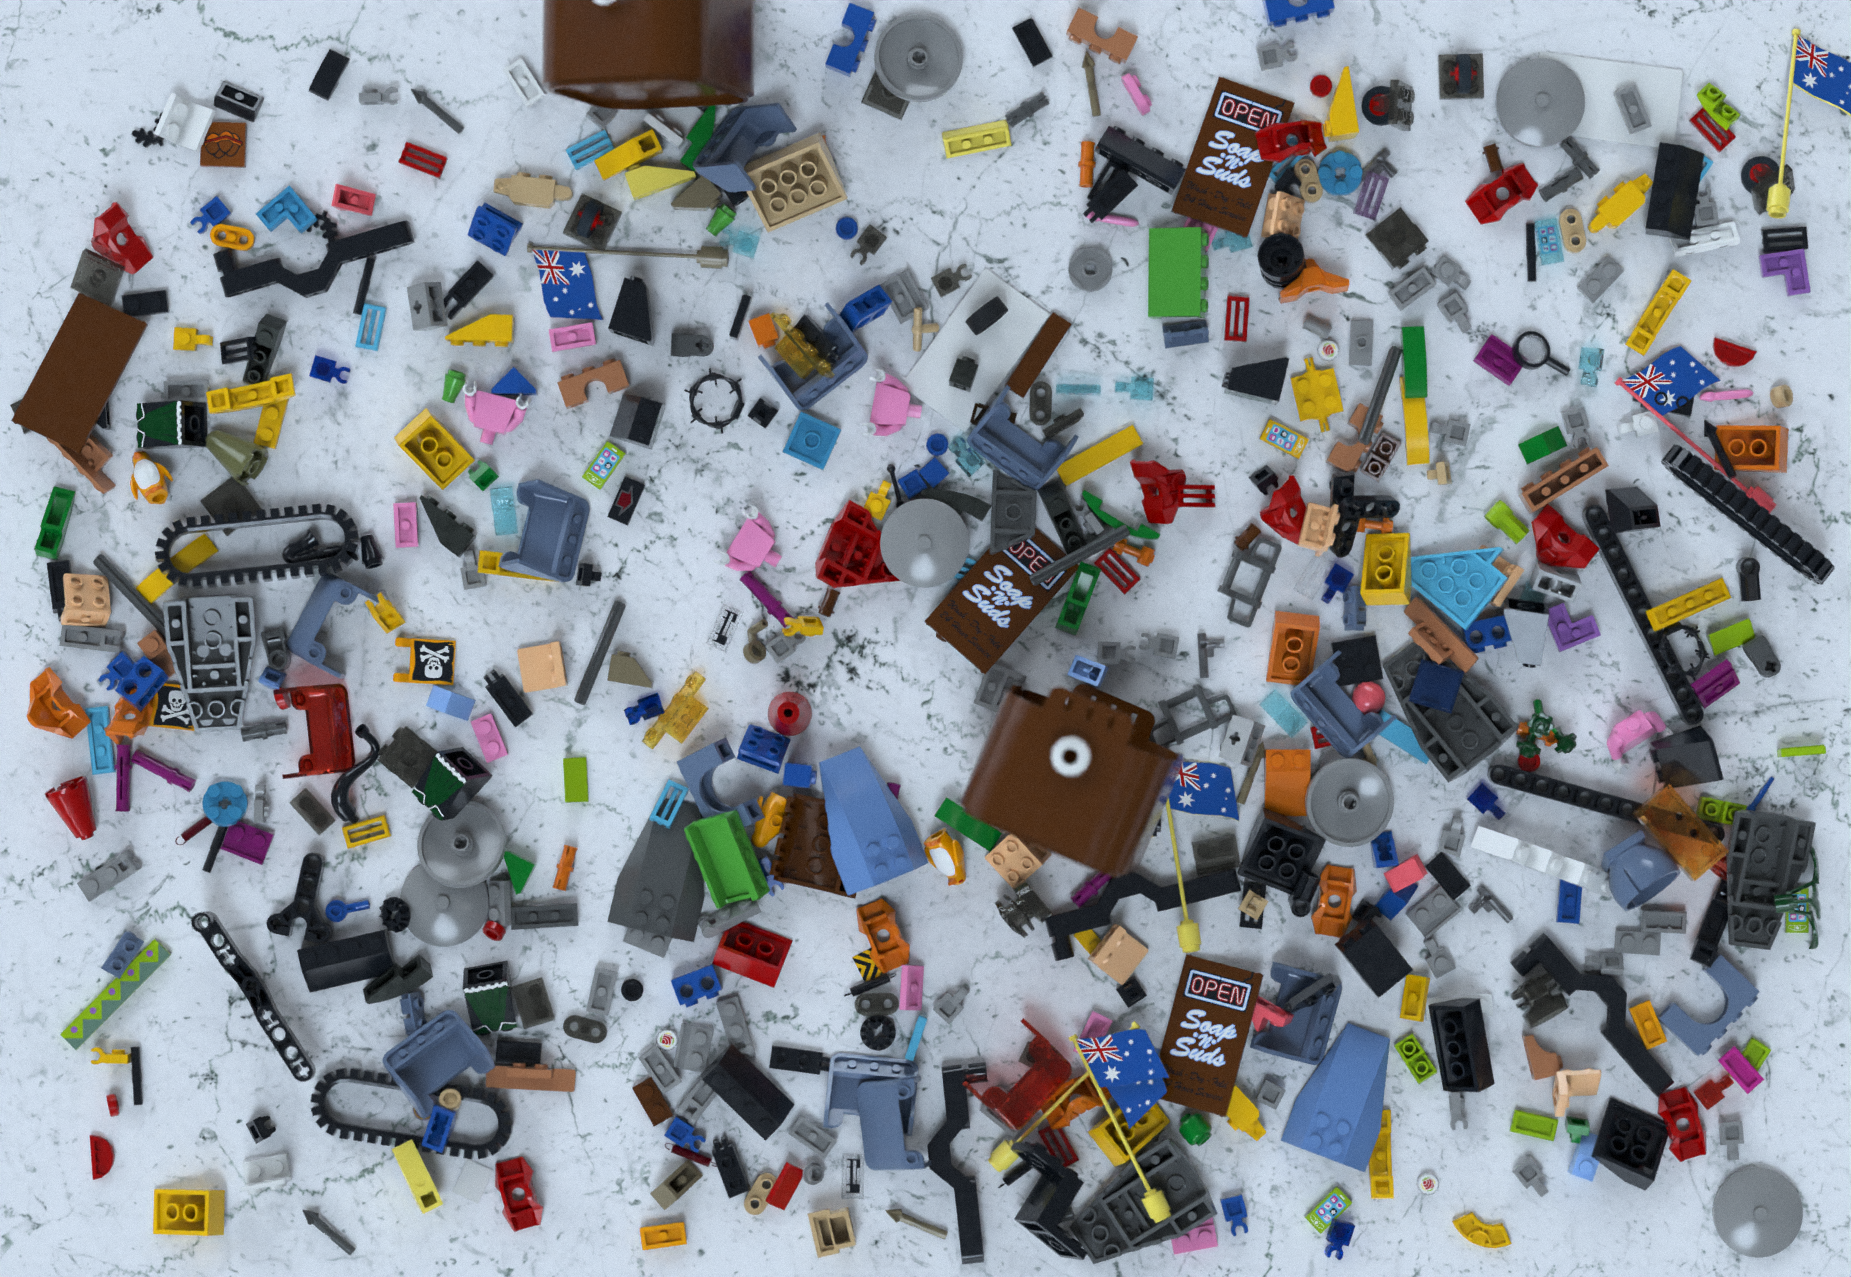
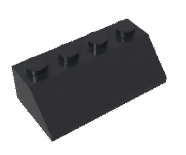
M1108 126L1098 142L1095 152L1172 196L1186 169L1182 168L1183 164L1173 158L1171 161L1163 157L1164 153L1156 148L1150 150L1144 146L1145 142L1137 137L1129 138L1125 135L1126 132L1117 126L1113 128Z
M1659 143L1645 228L1646 234L1690 240L1704 153L1683 145Z
M387 929L297 950L301 971L310 993L379 977L395 964Z
M1460 998L1428 1005L1443 1091L1481 1092L1494 1085L1480 999Z
M732 1043L700 1074L702 1080L765 1141L781 1126L795 1105Z

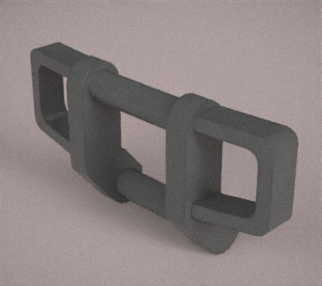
M1259 538L1249 556L1233 550L1231 555L1233 559L1223 584L1219 585L1217 592L1232 598L1227 615L1229 621L1246 628L1251 627L1256 612L1262 605L1260 601L1270 576L1276 570L1275 564L1282 550L1281 545L1264 538ZM1261 543L1276 549L1271 565L1253 558ZM1241 561L1263 570L1252 598L1230 589ZM1236 600L1254 607L1248 622H1243L1232 616Z
M1197 684L1192 686L1193 689L1167 701H1159V706L1165 718L1154 724L1150 740L1157 743L1153 732L1167 723L1174 739L1161 744L1165 748L1184 743L1183 740L1210 728L1212 730L1218 728L1219 725L1231 720L1233 715H1237L1230 697L1224 693L1206 699L1200 685ZM1197 697L1207 720L1179 732L1169 709ZM1226 700L1230 713L1215 720L1209 705Z

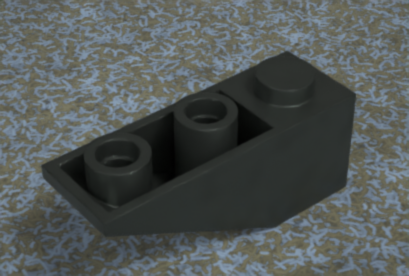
M267 313L260 320L255 334L256 341L253 342V346L257 347V350H254V354H257L258 359L247 362L242 381L256 384L267 380L281 344L287 321Z
M1058 481L1037 490L1067 555L1087 545L1066 495Z
M421 495L420 500L439 542L460 558L476 538L472 534L474 529L465 522L462 525L456 522L457 516L447 508L443 512L437 507L439 502L430 495L427 498Z

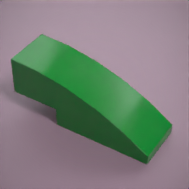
M709 106L686 137V140L692 145L681 158L680 163L690 171H694L695 174L696 170L692 164L715 130L716 106Z
M1424 326L1402 327L1400 337L1405 398H1427Z
M56 486L53 487L40 525L41 531L34 548L36 556L58 561L73 508L75 491Z
M1082 561L1080 562L1056 623V629L1076 636L1101 572L1100 568Z
M946 797L934 816L986 850L991 851L1002 833L992 826L968 815L962 810L961 806Z

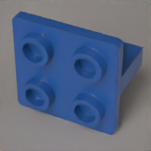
M484 203L482 207L478 206L475 211L468 236L493 249L495 252L506 256L511 243L522 229L523 223Z
M750 724L739 747L737 759L778 774L791 739Z

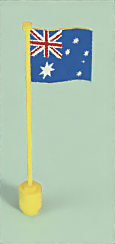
M1799 29L1792 30V36L1794 37L1778 184H1774L1768 189L1766 210L1770 217L1777 219L1786 217L1790 205L1791 190L1783 184L1793 85L1810 96L1833 105L1851 116V63L1807 41L1800 36L1801 30Z
M1183 762L1166 802L1184 921H1180V925L1176 926L1179 947L1182 948L1183 953L1200 951L1202 943L1199 924L1194 923L1193 919L1189 920L1171 809L1193 815L1223 816L1239 821L1231 769L1213 763Z
M1134 1021L1129 1030L1139 1029L1140 1025ZM1086 1071L1016 1142H1022L1075 1088H1077L1089 1076L1088 1071ZM1151 1078L1124 1086L1107 1087L1122 1110L1129 1129L1167 1093L1163 1078ZM1005 1139L990 1154L991 1157L988 1159V1162L998 1172H1001L1003 1169L1006 1170L1019 1158L1017 1154L1010 1150L1014 1144L1012 1139L1010 1141Z
M1131 1029L1102 1037L1077 1039V1034L1069 1037L1070 1042L1073 1041L1147 1190L1144 1193L1145 1198L1142 1199V1202L1150 1218L1154 1219L1155 1223H1158L1171 1216L1169 1211L1171 1208L1162 1190L1157 1191L1156 1188H1150L1100 1087L1124 1086L1151 1078L1170 1077L1146 1029Z

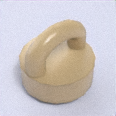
M1787 385L1777 386L1771 389L1770 399L1776 408L1788 407L1792 405L1793 393Z
M452 1088L446 1089L440 1094L439 1103L443 1108L456 1111L462 1104V1098L457 1090Z

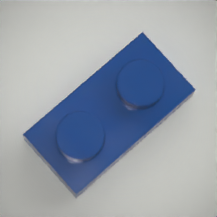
M1559 879L1556 922L1580 923L1582 887Z

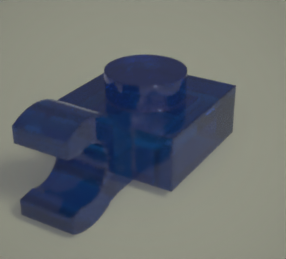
M1335 563L1323 582L1329 587L1321 600L1329 604L1337 591L1343 594L1354 574Z
M658 692L637 700L638 705L624 709L625 716L628 718L630 725L637 724L641 717L645 721L665 713Z
M1483 783L1467 798L1482 814L1488 810L1498 820L1506 814L1494 803L1498 797Z

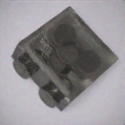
M1401 207L1365 235L1392 270L1396 267L1399 270L1410 262L1408 258L1415 253L1418 256L1427 249L1425 244L1429 241L1418 226L1413 224Z
M405 726L404 729L399 727L392 735L394 738L393 742L389 746L385 744L377 754L380 757L377 760L413 789L437 753V750L408 726Z

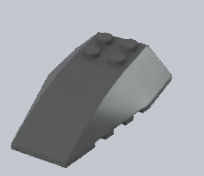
M226 594L192 596L163 601L166 647L168 653H170L195 732L240 730L256 645L253 596Z
M1412 642L1385 663L1383 668L1421 750L1449 783L1466 774L1501 747L1519 727L1489 691L1482 688L1465 674L1463 675L1451 714L1409 702L1421 659L1437 663L1429 657L1428 653L1421 646ZM1444 661L1440 664L1443 666L1457 669V667H1455L1447 661Z
M665 798L657 814L658 817L661 816L669 799ZM674 800L665 818L667 821L677 803L676 800ZM683 802L670 829L648 819L617 879L607 922L694 942L698 919L700 918L704 902V879L698 862L695 860L690 843L686 838L684 828L695 820L703 819L697 805Z
M1745 809L1735 811L1726 854L1729 945L1771 949L1782 922L1780 921L1784 914L1776 913L1774 896L1786 894V891H1791L1799 886L1798 880L1808 865L1816 826L1815 822L1768 812Z
M1169 1138L1143 1153L1136 1160L1150 1188H1156L1157 1191L1162 1190L1171 1208L1169 1210L1171 1216L1158 1223H1155L1154 1219L1150 1218L1142 1202V1199L1145 1198L1144 1193L1147 1190L1131 1161L1069 1226L1078 1241L1083 1245V1249L1088 1252L1087 1255L1093 1264L1122 1256V1254L1138 1251L1151 1245L1154 1246L1170 1239L1179 1238L1217 1214L1209 1191L1184 1152Z

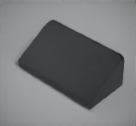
M223 81L214 96L215 107L250 122L255 121L264 101V97L226 81Z

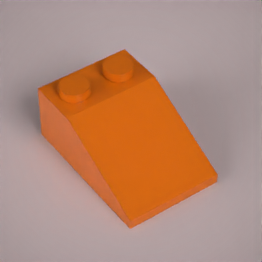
M1716 425V428H1718L1716 434L1735 471L1787 473L1788 428L1783 426ZM1715 451V461L1722 466Z
M1275 611L1266 682L1298 685L1313 672L1320 630L1319 616Z
M1311 749L1264 750V808L1284 816H1307L1305 795L1310 783Z

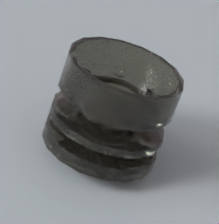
M1022 879L1012 888L1016 895L1014 900L1004 894L1003 897L1009 904L1004 907L999 900L994 904L997 906L999 915L1009 927L1025 938L1028 935L1022 928L1025 924L1033 931L1035 930L1031 922L1033 917L1043 923L1053 913L1026 881Z
M1550 972L1537 975L1525 981L1510 994L1512 1000L1523 997L1516 1004L1517 1008L1528 1006L1529 1009L1522 1014V1017L1529 1029L1552 1019L1569 1007L1562 993L1554 995L1550 993L1558 986L1556 982L1546 985L1553 978Z

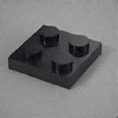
M1376 635L1331 643L1333 654L1338 650L1341 652L1334 659V663L1340 673L1338 679L1339 687L1383 679Z

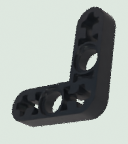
M1351 495L1344 498L1338 511L1340 512L1338 524L1333 529V533L1336 535L1333 545L1329 546L1330 551L1339 558L1347 556L1352 549L1360 518H1392L1400 510L1399 502L1389 495ZM1374 502V507L1370 511H1366L1367 506ZM1350 522L1349 528L1342 531L1344 524Z

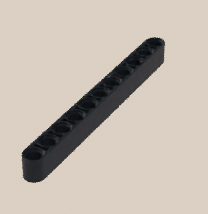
M1599 505L1587 507L1582 513L1583 522L1593 542L1600 548L1598 552L1681 720L1688 725L1700 723L1704 717V712L1686 675L1677 674L1676 680H1669L1667 676L1669 666L1666 661L1659 660L1657 656L1659 643H1655V641H1661L1664 633L1663 628L1656 631L1658 637L1655 641H1651L1647 636L1648 631L1653 629L1649 619L1641 621L1638 618V611L1640 609L1647 611L1652 609V606L1617 535L1612 534L1610 521L1605 511ZM1591 509L1598 512L1599 518L1597 521L1589 519L1588 513ZM1601 529L1608 532L1607 541L1599 539L1598 532ZM1614 549L1618 552V559L1616 561L1609 559V550ZM1620 569L1627 571L1628 578L1626 581H1621L1618 578ZM1630 589L1637 591L1638 598L1636 601H1631L1628 598ZM1668 642L1667 647L1671 648V650H1667L1671 663L1676 664L1679 661ZM1679 663L1678 668L1683 670ZM1681 688L1687 692V698L1684 701L1679 700L1677 697V692ZM1691 708L1697 712V717L1694 721L1689 720L1687 717V712Z
M1499 764L1493 765L1487 773L1489 781L1493 784L1640 825L1642 824L1638 818L1641 815L1644 816L1645 811L1651 810L1654 818L1651 822H1647L1645 826L1705 843L1718 844L1725 837V831L1722 826L1513 767ZM1497 768L1502 769L1504 772V777L1500 781L1495 780L1493 772ZM1518 774H1522L1525 777V784L1521 787L1515 784V777ZM1539 780H1543L1547 784L1546 790L1542 793L1536 788ZM1561 786H1565L1568 789V795L1564 799L1558 796V789ZM1582 792L1588 793L1590 797L1589 802L1585 805L1579 800ZM1604 798H1608L1611 802V807L1606 811L1601 808V801ZM1625 804H1629L1632 807L1630 816H1625L1622 812ZM1668 816H1672L1675 819V825L1672 828H1668L1665 824ZM1689 822H1694L1697 826L1694 834H1690L1687 831ZM1713 827L1718 831V836L1715 840H1711L1708 836L1709 830Z

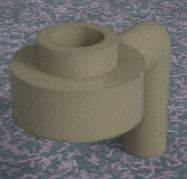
M765 619L760 620L747 630L749 643L744 646L743 654L746 660L752 664H757L766 657L765 647L761 642L757 641L756 635L768 626V622Z

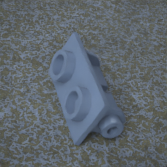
M1206 320L1162 326L1165 348L1209 342V330Z
M1345 586L1343 601L1345 603V613L1343 615L1344 631H1364V626H1366V611H1359V606H1366L1360 594L1361 586Z
M125 931L101 969L120 979L144 941L137 938L131 931Z
M420 991L401 995L402 1015L410 1014V1018L403 1019L406 1035L408 1034V1037L428 1023L425 1019L424 1000L421 997Z

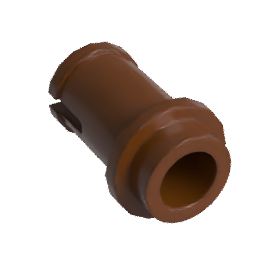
M1496 143L1483 147L1484 152L1482 154L1486 156L1490 173L1504 169L1498 153L1500 148L1496 146Z
M1250 523L1239 537H1235L1236 540L1233 543L1241 551L1248 550V545L1261 531L1253 523Z
M827 588L822 604L818 606V613L830 618L835 613L833 610L840 592Z

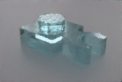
M723 229L722 233L729 235V240L727 242L719 240L721 246L728 247L732 245L734 246L733 253L754 259L760 237L740 230L738 235L734 236L730 230Z

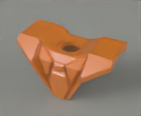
M1305 259L1307 268L1303 269L1300 276L1280 292L1278 300L1281 304L1297 301L1305 293L1323 291L1330 294L1346 292L1349 288V279L1325 272L1314 259Z
M48 667L35 680L30 682V704L27 720L35 728L73 739L91 720L80 704H74L62 689L61 684L63 682ZM53 702L57 705V707H58L60 710H57V709L54 707Z
M132 689L130 694H134L137 689ZM120 698L114 706L115 716L110 724L104 728L106 736H109L118 745L122 743L124 735L129 738L144 735L153 712V698L141 712L123 698ZM126 714L136 715L133 719H125Z
M1327 864L1319 875L1321 880L1319 883L1318 904L1316 911L1311 915L1315 934L1341 938L1345 935L1352 920L1350 913L1351 900L1357 892L1355 870ZM1331 895H1338L1340 897L1341 904L1339 907L1332 908L1329 906L1328 899Z
M883 898L857 908L859 932L867 935L872 948L869 957L879 970L884 974L902 965L909 964L910 944L903 940L897 926L896 910ZM885 929L889 932L890 938L887 942H880L877 939L879 930Z
M1090 1075L1046 1117L1052 1130L1070 1126V1121L1079 1117V1114L1086 1112V1109L1089 1111L1096 1106L1102 1107L1104 1105ZM1081 1076L1059 1086L1040 1106L1043 1114ZM1100 1087L1108 1101L1112 1095L1107 1087ZM1075 1094L1081 1095L1080 1097L1070 1102L1071 1096Z

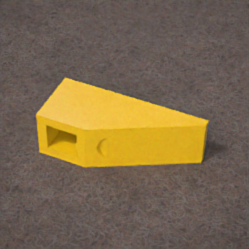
M653 129L618 146L594 160L603 181L628 170L631 166L641 164L664 152Z
M490 314L446 335L445 340L451 342L450 345L464 346V342H473V346L485 347L486 343H495V347H508V343L514 344L515 317L513 315Z

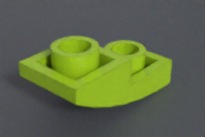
M1708 83L1696 95L1708 114L1726 131L1739 119L1741 114L1723 102L1727 95L1712 84Z
M1699 796L1695 818L1733 825L1735 811L1746 810L1747 805Z
M1413 1033L1394 1045L1419 1085L1437 1074V1070Z

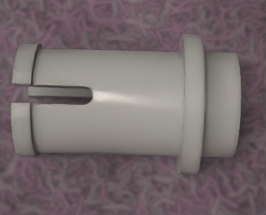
M1311 316L1307 317L1303 325V329L1320 336L1319 339H1327L1332 327L1328 326L1329 323L1324 324Z

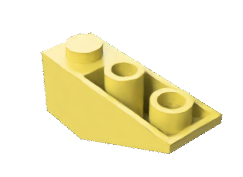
M411 1139L393 1148L392 1152L421 1212L425 1214L442 1205L443 1202L413 1140Z

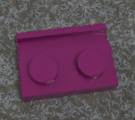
M1493 334L1489 336L1473 360L1508 386L1512 384L1522 369L1513 357L1512 348ZM1521 355V357L1527 362L1528 359Z
M1726 659L1693 682L1691 687L1694 689L1700 705L1705 709L1739 685L1740 681L1732 668V664Z
M237 821L238 823L229 826L220 849L263 865L274 834L241 821Z

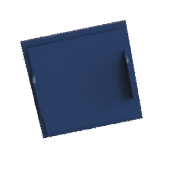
M1421 659L1409 702L1451 714L1464 671Z

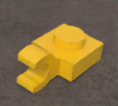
M174 327L173 350L197 351V345L213 346V337L210 335H198V329Z
M884 480L878 493L870 492L864 508L869 510L872 517L881 521L891 503L890 500L886 499V495L892 484Z
M797 616V619L791 617L784 618L785 624L791 625L788 629L782 628L785 636H792L798 631L802 635L809 637L823 635L824 626L819 617Z
M100 1047L91 1049V1052H98L100 1054L98 1060H91L92 1064L131 1063V1054L125 1053V1049H112V1053H106Z

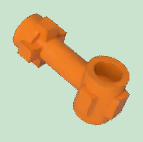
M1360 518L1357 532L1365 533V528L1381 530V534L1392 533L1393 520L1383 518L1382 521Z
M1122 539L1114 544L1112 550L1116 551V554L1121 555L1125 552L1137 557L1136 562L1149 567L1150 563L1152 564L1155 557V550L1146 546L1138 549L1126 544L1127 539Z
M1525 721L1524 723L1519 722L1516 735H1520V738L1525 739L1526 736L1531 734L1529 733L1530 727ZM1550 731L1547 737L1543 735L1541 738H1536L1542 740L1544 745L1548 747L1558 742L1552 731Z

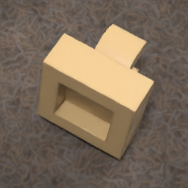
M1436 462V470H1428L1427 479H1438V485L1452 484L1449 462Z
M1248 890L1238 909L1258 920L1269 901Z

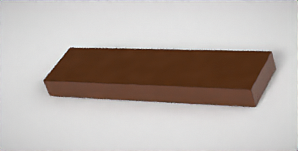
M1054 312L1051 314L1006 383V385L1011 387L1010 391L1021 398L1025 397L1072 325Z

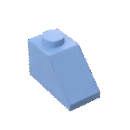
M1589 1133V1136H1581L1580 1144L1577 1143L1568 1173L1593 1182L1599 1162L1591 1155L1598 1135Z

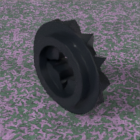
M390 897L384 900L383 905L379 907L381 914L378 916L383 920L382 925L386 926L388 931H394L395 933L405 930L410 923V910L407 904L398 897ZM398 911L395 915V919H391V915L393 914L392 912Z
M873 1015L863 1022L860 1036L862 1042L869 1049L880 1051L888 1048L893 1043L896 1030L889 1018L883 1015ZM883 1024L882 1033L887 1038L879 1036L874 1042V1033L869 1028L878 1029Z

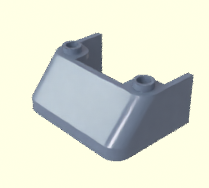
M779 103L734 108L725 116L694 160L692 166L698 174L727 192L755 190L756 186L743 169L758 147L771 146L775 143L779 133L795 132L797 128Z
M828 302L825 304V307L833 319L826 323L823 331L838 345L839 349L837 352L842 356L839 361L832 356V359L837 363L834 368L828 363L826 365L822 364L811 352L793 366L786 360H780L770 366L762 355L758 356L780 388L796 408L801 411L807 410L862 368L868 360L865 350L843 319Z
M1006 385L968 436L967 442L973 450L1023 486L1039 490L1065 461L1079 437L1075 434L1066 446L1053 439L1047 440L1043 445L1007 420L1011 415V409L1002 400L1011 387Z
M334 574L322 576L288 639V649L310 664L337 678L344 679L346 675L323 664L326 657V649L321 643L315 641V638L334 601L343 605H349L356 600L360 593L380 603L378 597Z
M1338 650L1291 690L1290 695L1293 702L1341 756L1350 758L1398 717L1394 714L1384 722L1380 715L1373 712H1368L1364 715L1336 683L1340 673L1338 667L1332 661L1341 654Z

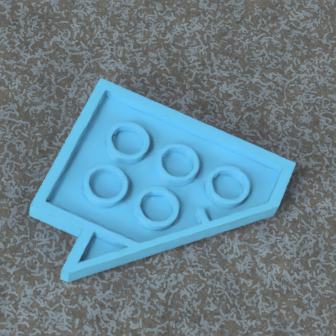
M1495 547L1411 557V586L1462 628L1467 630L1509 579L1492 565L1504 549Z

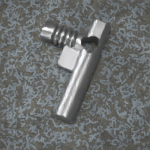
M1383 149L1362 170L1361 183L1372 172L1379 176L1385 171L1390 178L1397 173L1385 160L1390 155L1387 150ZM1381 157L1383 163H1378L1376 159Z
M1206 633L1197 634L1200 678H1209L1207 657H1214V648H1225L1224 639L1206 640ZM1200 642H1206L1208 645L1204 648H1201Z
M1484 885L1477 890L1481 897L1468 908L1473 914L1477 913L1481 907L1488 913L1494 909L1506 923H1509L1514 918ZM1485 893L1490 896V899L1484 900Z

